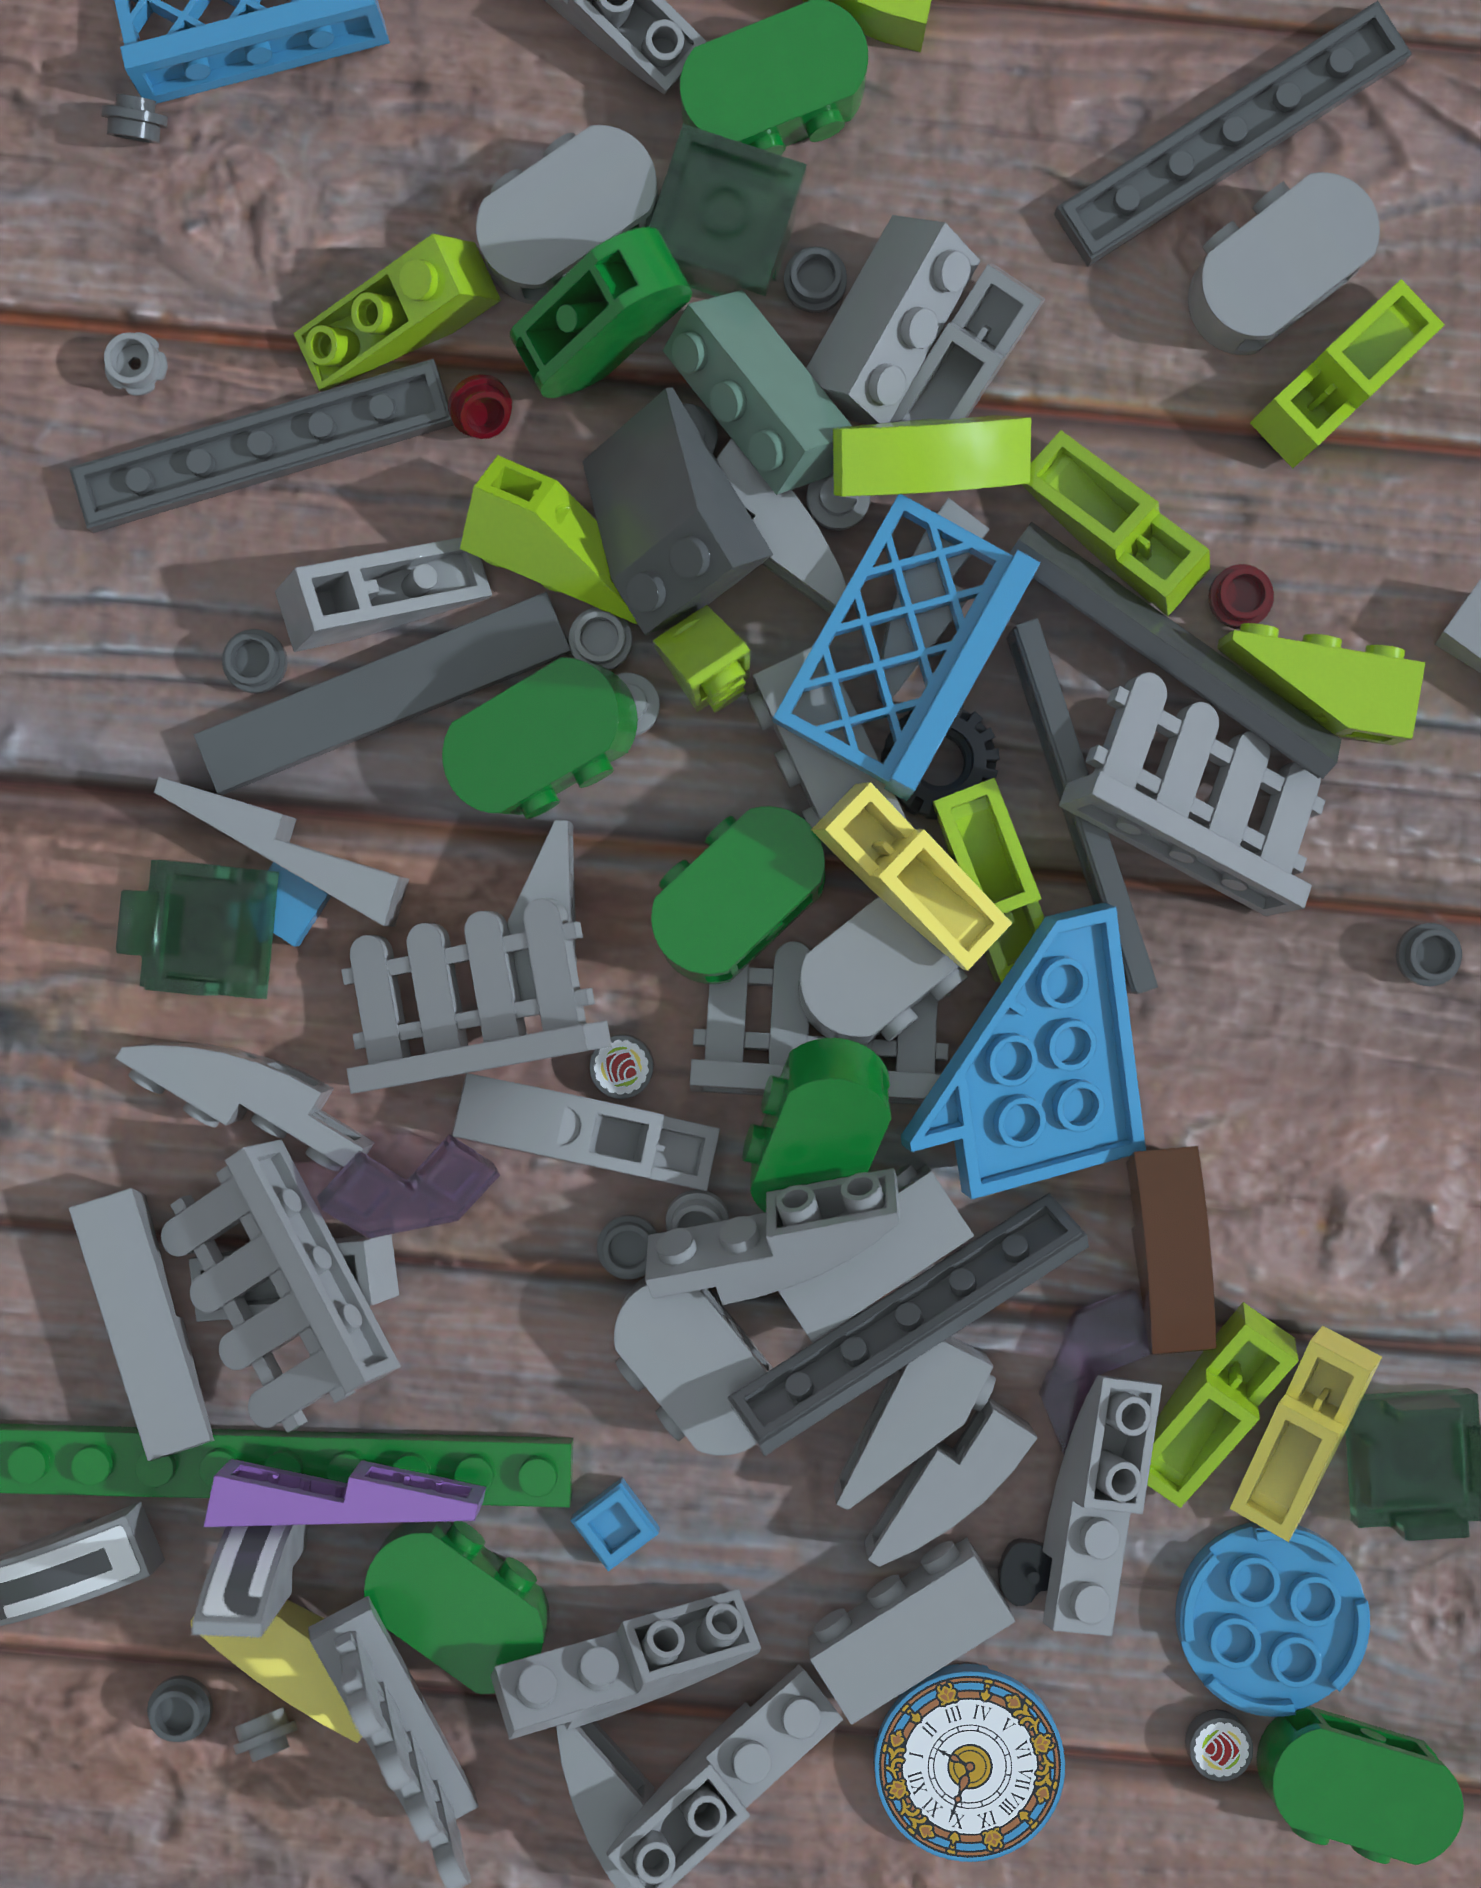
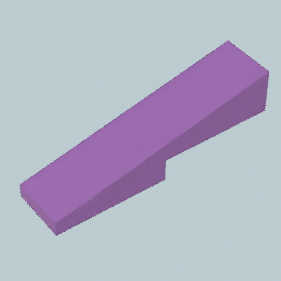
M230 1459L214 1475L204 1527L475 1521L484 1501L486 1487L363 1460L360 1461L349 1476L348 1483Z

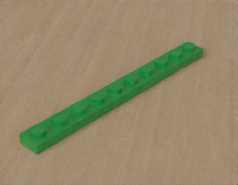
M0 1423V1493L210 1498L214 1475L230 1459L348 1483L349 1476L360 1461L363 1460L485 1486L486 1491L482 1505L570 1507L572 1501L573 1438L290 1431L287 1433L282 1430L211 1429L214 1441L154 1461H147L137 1427Z

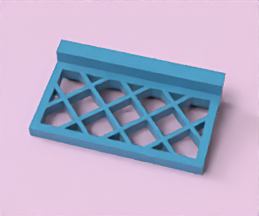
M114 0L124 46H120L125 70L140 96L154 100L156 104L390 43L378 0H292L289 3L270 8L261 5L260 2L262 0H222L236 7L228 19L204 24L198 19L211 0H190L183 11L161 0ZM131 1L137 3L134 9ZM153 12L174 23L166 35L140 41L139 32Z
M898 494L776 711L772 722L886 785L885 790L907 801L916 790L1037 571L1040 562L1019 550L1012 556L910 498ZM902 516L927 530L933 551L899 560L892 533ZM940 537L954 545L943 548ZM885 548L889 563L874 567ZM970 553L993 566L983 585L956 592L947 559ZM936 562L946 595L912 604L902 571ZM892 574L902 607L867 616L860 592L865 581ZM974 599L964 617L960 602ZM854 604L858 619L842 623ZM949 605L957 631L952 641L925 648L915 615ZM905 618L915 651L880 660L871 627ZM861 630L871 663L836 673L829 650L833 638ZM944 654L935 672L932 673L928 658ZM822 660L826 676L811 679ZM918 661L926 687L921 697L893 704L884 670ZM874 673L884 708L849 717L839 683ZM830 685L840 720L814 726L792 714L804 692ZM913 710L901 731L897 714ZM887 717L895 744L883 764L859 751L852 729L853 726ZM843 729L846 743L828 733Z

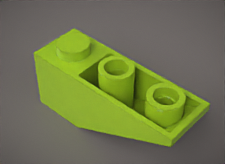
M432 233L294 332V336L319 391H326L456 332L500 302L501 298L475 242Z
M497 455L474 485L460 549L482 558L490 565L503 567L541 583L551 591L562 592L597 607L601 611L609 612L615 617H620L637 624V621L611 580L597 520L557 480Z
M705 605L653 640L655 650L697 712L710 705L714 713L718 712L746 692L743 686L746 684L745 680L750 677V649L708 605Z
M1243 623L1240 625L1239 631L1233 630L1218 640L1217 649L1266 687L1336 736L1387 745H1395L1413 739L1425 662L1404 659V649L1388 645H1367L1365 652L1341 648L1342 639L1323 634H1305L1302 641L1279 638L1278 628L1257 623Z

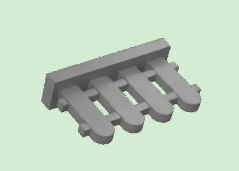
M1143 673L1130 679L1124 688L1118 686L1111 689L1106 704L1115 708L1116 711L1103 747L1097 745L1090 748L1085 763L1095 768L1094 773L1068 782L1059 806L1264 916L1304 909L1312 885L1294 875L1303 873L1307 858L1298 854L1309 818L1321 815L1326 800L1317 796L1321 778L1315 777L1295 762L1285 764L1281 767L1278 774L1268 769L1270 746L1251 731L1233 737L1229 741L1228 746L1216 740L1219 729V717L1215 709L1208 703L1197 702L1184 707L1178 712L1176 717L1164 711L1167 688L1164 681L1154 673ZM1155 731L1169 738L1156 776L1142 769ZM1209 760L1220 766L1208 804L1195 798L1207 761ZM1260 788L1271 796L1258 832L1247 826Z
M540 898L533 900L526 907L523 916L525 932L509 935L507 922L501 914L495 911H478L473 913L465 923L466 944L451 947L448 932L443 926L436 923H420L414 926L407 936L408 956L395 959L390 942L383 936L363 935L358 937L350 948L351 968L341 969L344 985L355 984L363 1032L352 1035L355 1050L366 1048L368 1065L347 1068L350 1093L355 1094L612 1047L607 1021L586 1023L584 1006L595 1004L592 988L580 989L572 940L583 938L581 923H569L566 909L559 901ZM529 949L537 998L521 1001L513 952ZM469 961L478 1010L463 1012L454 964ZM412 973L420 1021L405 1023L397 975ZM540 1015L543 1032L527 1034L524 1018ZM481 1026L484 1043L468 1045L466 1029ZM423 1037L426 1054L411 1056L409 1040Z
M787 942L780 946L775 954L774 969L749 967L748 964L730 982L709 984L707 1029H694L693 1046L705 1047V1060L691 1059V1091L763 1096L770 1075L780 1077L790 1051L806 1042L827 1038L825 1036L809 1035V1021L802 1010L799 1000L798 985L805 955L810 952L804 944L800 942ZM747 985L773 987L770 1033L745 1032ZM929 994L912 1008L918 1019L896 1036V1041L891 1040L888 1042L887 1040L873 1039L870 1043L864 1045L875 1052L880 1058H895V1071H888L890 1079L888 1089L889 1103L921 1105L941 1075L935 1074V1061L948 1060L949 1044L936 1043L938 1001L932 994ZM744 1049L769 1051L768 1064L743 1062Z
M282 1139L243 1147L225 1160L227 1166L216 1173L221 1183L220 1186L196 1202L192 1195L181 1197L173 1202L170 1206L176 1216L167 1221L163 1226L161 1240L165 1250L173 1256L180 1257L195 1252L204 1270V1273L196 1277L190 1286V1298L195 1308L203 1313L224 1309L233 1330L225 1334L220 1340L219 1355L222 1362L232 1370H241L252 1365L263 1387L255 1391L250 1396L248 1402V1412L251 1419L262 1428H270L282 1423L288 1433L308 1422L302 1410L330 1393L334 1403H337L354 1394L356 1389L387 1376L401 1367L288 1150ZM241 1222L251 1241L224 1259L215 1239ZM268 1279H271L280 1299L253 1316L243 1296ZM300 1336L310 1357L283 1374L273 1352Z
M369 1596L309 1626L310 1642L347 1706L359 1734L366 1740L379 1763L387 1784L395 1792L407 1813L415 1834L422 1843L428 1840L431 1844L434 1861L445 1887L462 1888L471 1883V1878L466 1867L461 1845L462 1838L456 1819L479 1807L476 1794Z

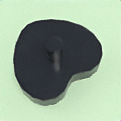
M1018 1538L1012 1540L1007 1545L1001 1556L998 1566L999 1585L1008 1601L1016 1606H1025L1031 1603L1039 1592L1048 1591L1052 1558L1042 1551L1043 1543L1032 1539Z

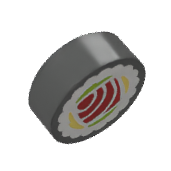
M625 1034L611 1036L612 1047L594 1050L590 1060V1075L595 1086L605 1095L617 1099L631 1098L642 1092L649 1084L654 1072L653 1056L647 1045L634 1036Z
M1224 1710L1203 1712L1193 1719L1187 1729L1185 1736L1187 1753L1195 1768L1206 1778L1214 1781H1229L1239 1777L1249 1767L1253 1757V1742L1243 1723L1232 1713Z

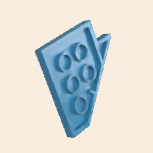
M1100 903L1044 918L900 1136L902 1146L910 1152L954 1141L961 1192L970 1199L1129 1157L1136 1151H1146L1116 906Z

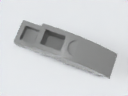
M544 0L601 50L664 95L681 76L684 63L694 47L707 42L665 0Z
M183 1042L151 1043L122 1047L115 1058L132 1068L128 1076L138 1085L157 1094H163L166 1089L186 1101L183 1110L199 1122L211 1127H217L219 1122L226 1126L241 1121L249 1109L254 1112L251 1121L257 1127L282 1139L285 1138L287 1133L309 1146L305 1152L309 1158L335 1172H339L342 1166L350 1171L361 1165L375 1143L322 1110L334 1090L333 1087L303 1071L271 1058L234 1048Z
M466 1073L451 1136L707 1191L720 1128L605 1101Z
M890 1168L870 1173H858L849 1177L807 1185H795L786 1189L766 1192V1213L739 1216L729 1220L687 1228H676L648 1235L645 1281L652 1299L716 1287L722 1305L792 1287L839 1266L879 1241L900 1223L895 1170Z
M1097 1375L1082 1405L1060 1467L1042 1550L1052 1558L1043 1623L1052 1631L1112 1636L1130 1513L1143 1514L1162 1390V1385L1157 1382Z
M739 1589L623 1621L617 1632L495 1666L490 1677L506 1730L511 1740L561 1724H565L566 1730H570L646 1704L700 1682L758 1654L761 1646Z
M798 1664L753 1706L750 1707L745 1702L691 1753L623 1829L607 1850V1856L632 1888H672L749 1818L750 1814L746 1808L833 1730L843 1718L807 1672Z

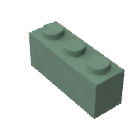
M743 290L689 303L662 351L774 493L778 495L829 477L833 471V428L852 426Z

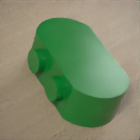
M810 0L694 47L684 63L680 78L683 126L694 148L702 156L721 166L735 168L747 162H750L753 166H760L777 159L785 152L786 147L807 138L811 142H819L836 135L844 128L845 123L854 117L863 99L868 67V46L860 25L849 12L839 5L826 0Z
M653 227L636 228L616 235L591 249L511 328L510 339L541 395L546 398L563 397L587 388L608 376L690 301L692 289L659 230Z
M559 658L451 723L446 733L442 750V762L447 781L455 794L474 809L487 813L523 814L526 819L537 817L558 805L560 800L557 794L575 783L578 784L579 788L588 787L606 778L614 771L611 762L628 753L636 735L638 719L634 698L627 685L612 671L579 659Z
M773 806L751 808L738 820L733 816H729L720 822L708 835L705 843L709 847L691 864L684 859L665 874L659 882V887L662 891L655 897L653 902L651 923L655 939L664 957L678 973L692 981L703 984L730 982L822 895L825 885L824 851L819 837L811 830L812 827L806 820L790 810Z
M816 1039L799 1045L789 1052L780 1077L770 1075L761 1103V1113L765 1114L761 1125L753 1123L750 1125L742 1154V1160L751 1163L750 1192L752 1198L764 1213H766V1192L786 1189L795 1185H807L849 1177L858 1173H868L891 1121L888 1097L890 1086L889 1074L885 1064L875 1052L858 1042L848 1039Z
M450 1521L401 1523L386 1537L372 1560L365 1578L364 1596H369L387 1630L475 1693H495L490 1677L495 1666L537 1655L542 1651L550 1616L549 1604L543 1588L536 1584L537 1578L526 1565L511 1557L502 1560L484 1547L485 1540L481 1534L465 1522L454 1521L453 1524Z
M1312 1706L1295 1710L1296 1715L1275 1717L1263 1732L1257 1749V1769L1260 1780L1284 1820L1299 1837L1319 1845H1327L1330 1839L1351 1845L1353 1850L1361 1856L1381 1864H1388L1390 1859L1393 1858L1413 1865L1426 1863L1438 1857L1455 1840L1463 1820L1464 1802L1462 1792L1454 1775L1438 1759L1425 1741Z

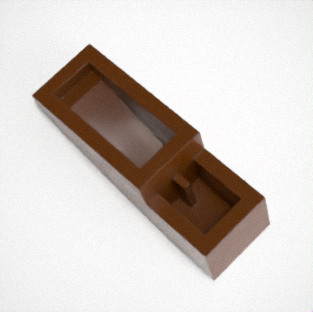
M1198 1146L1133 1152L1126 1162L1135 1225L1131 1230L1150 1356L1216 1349L1213 1268Z

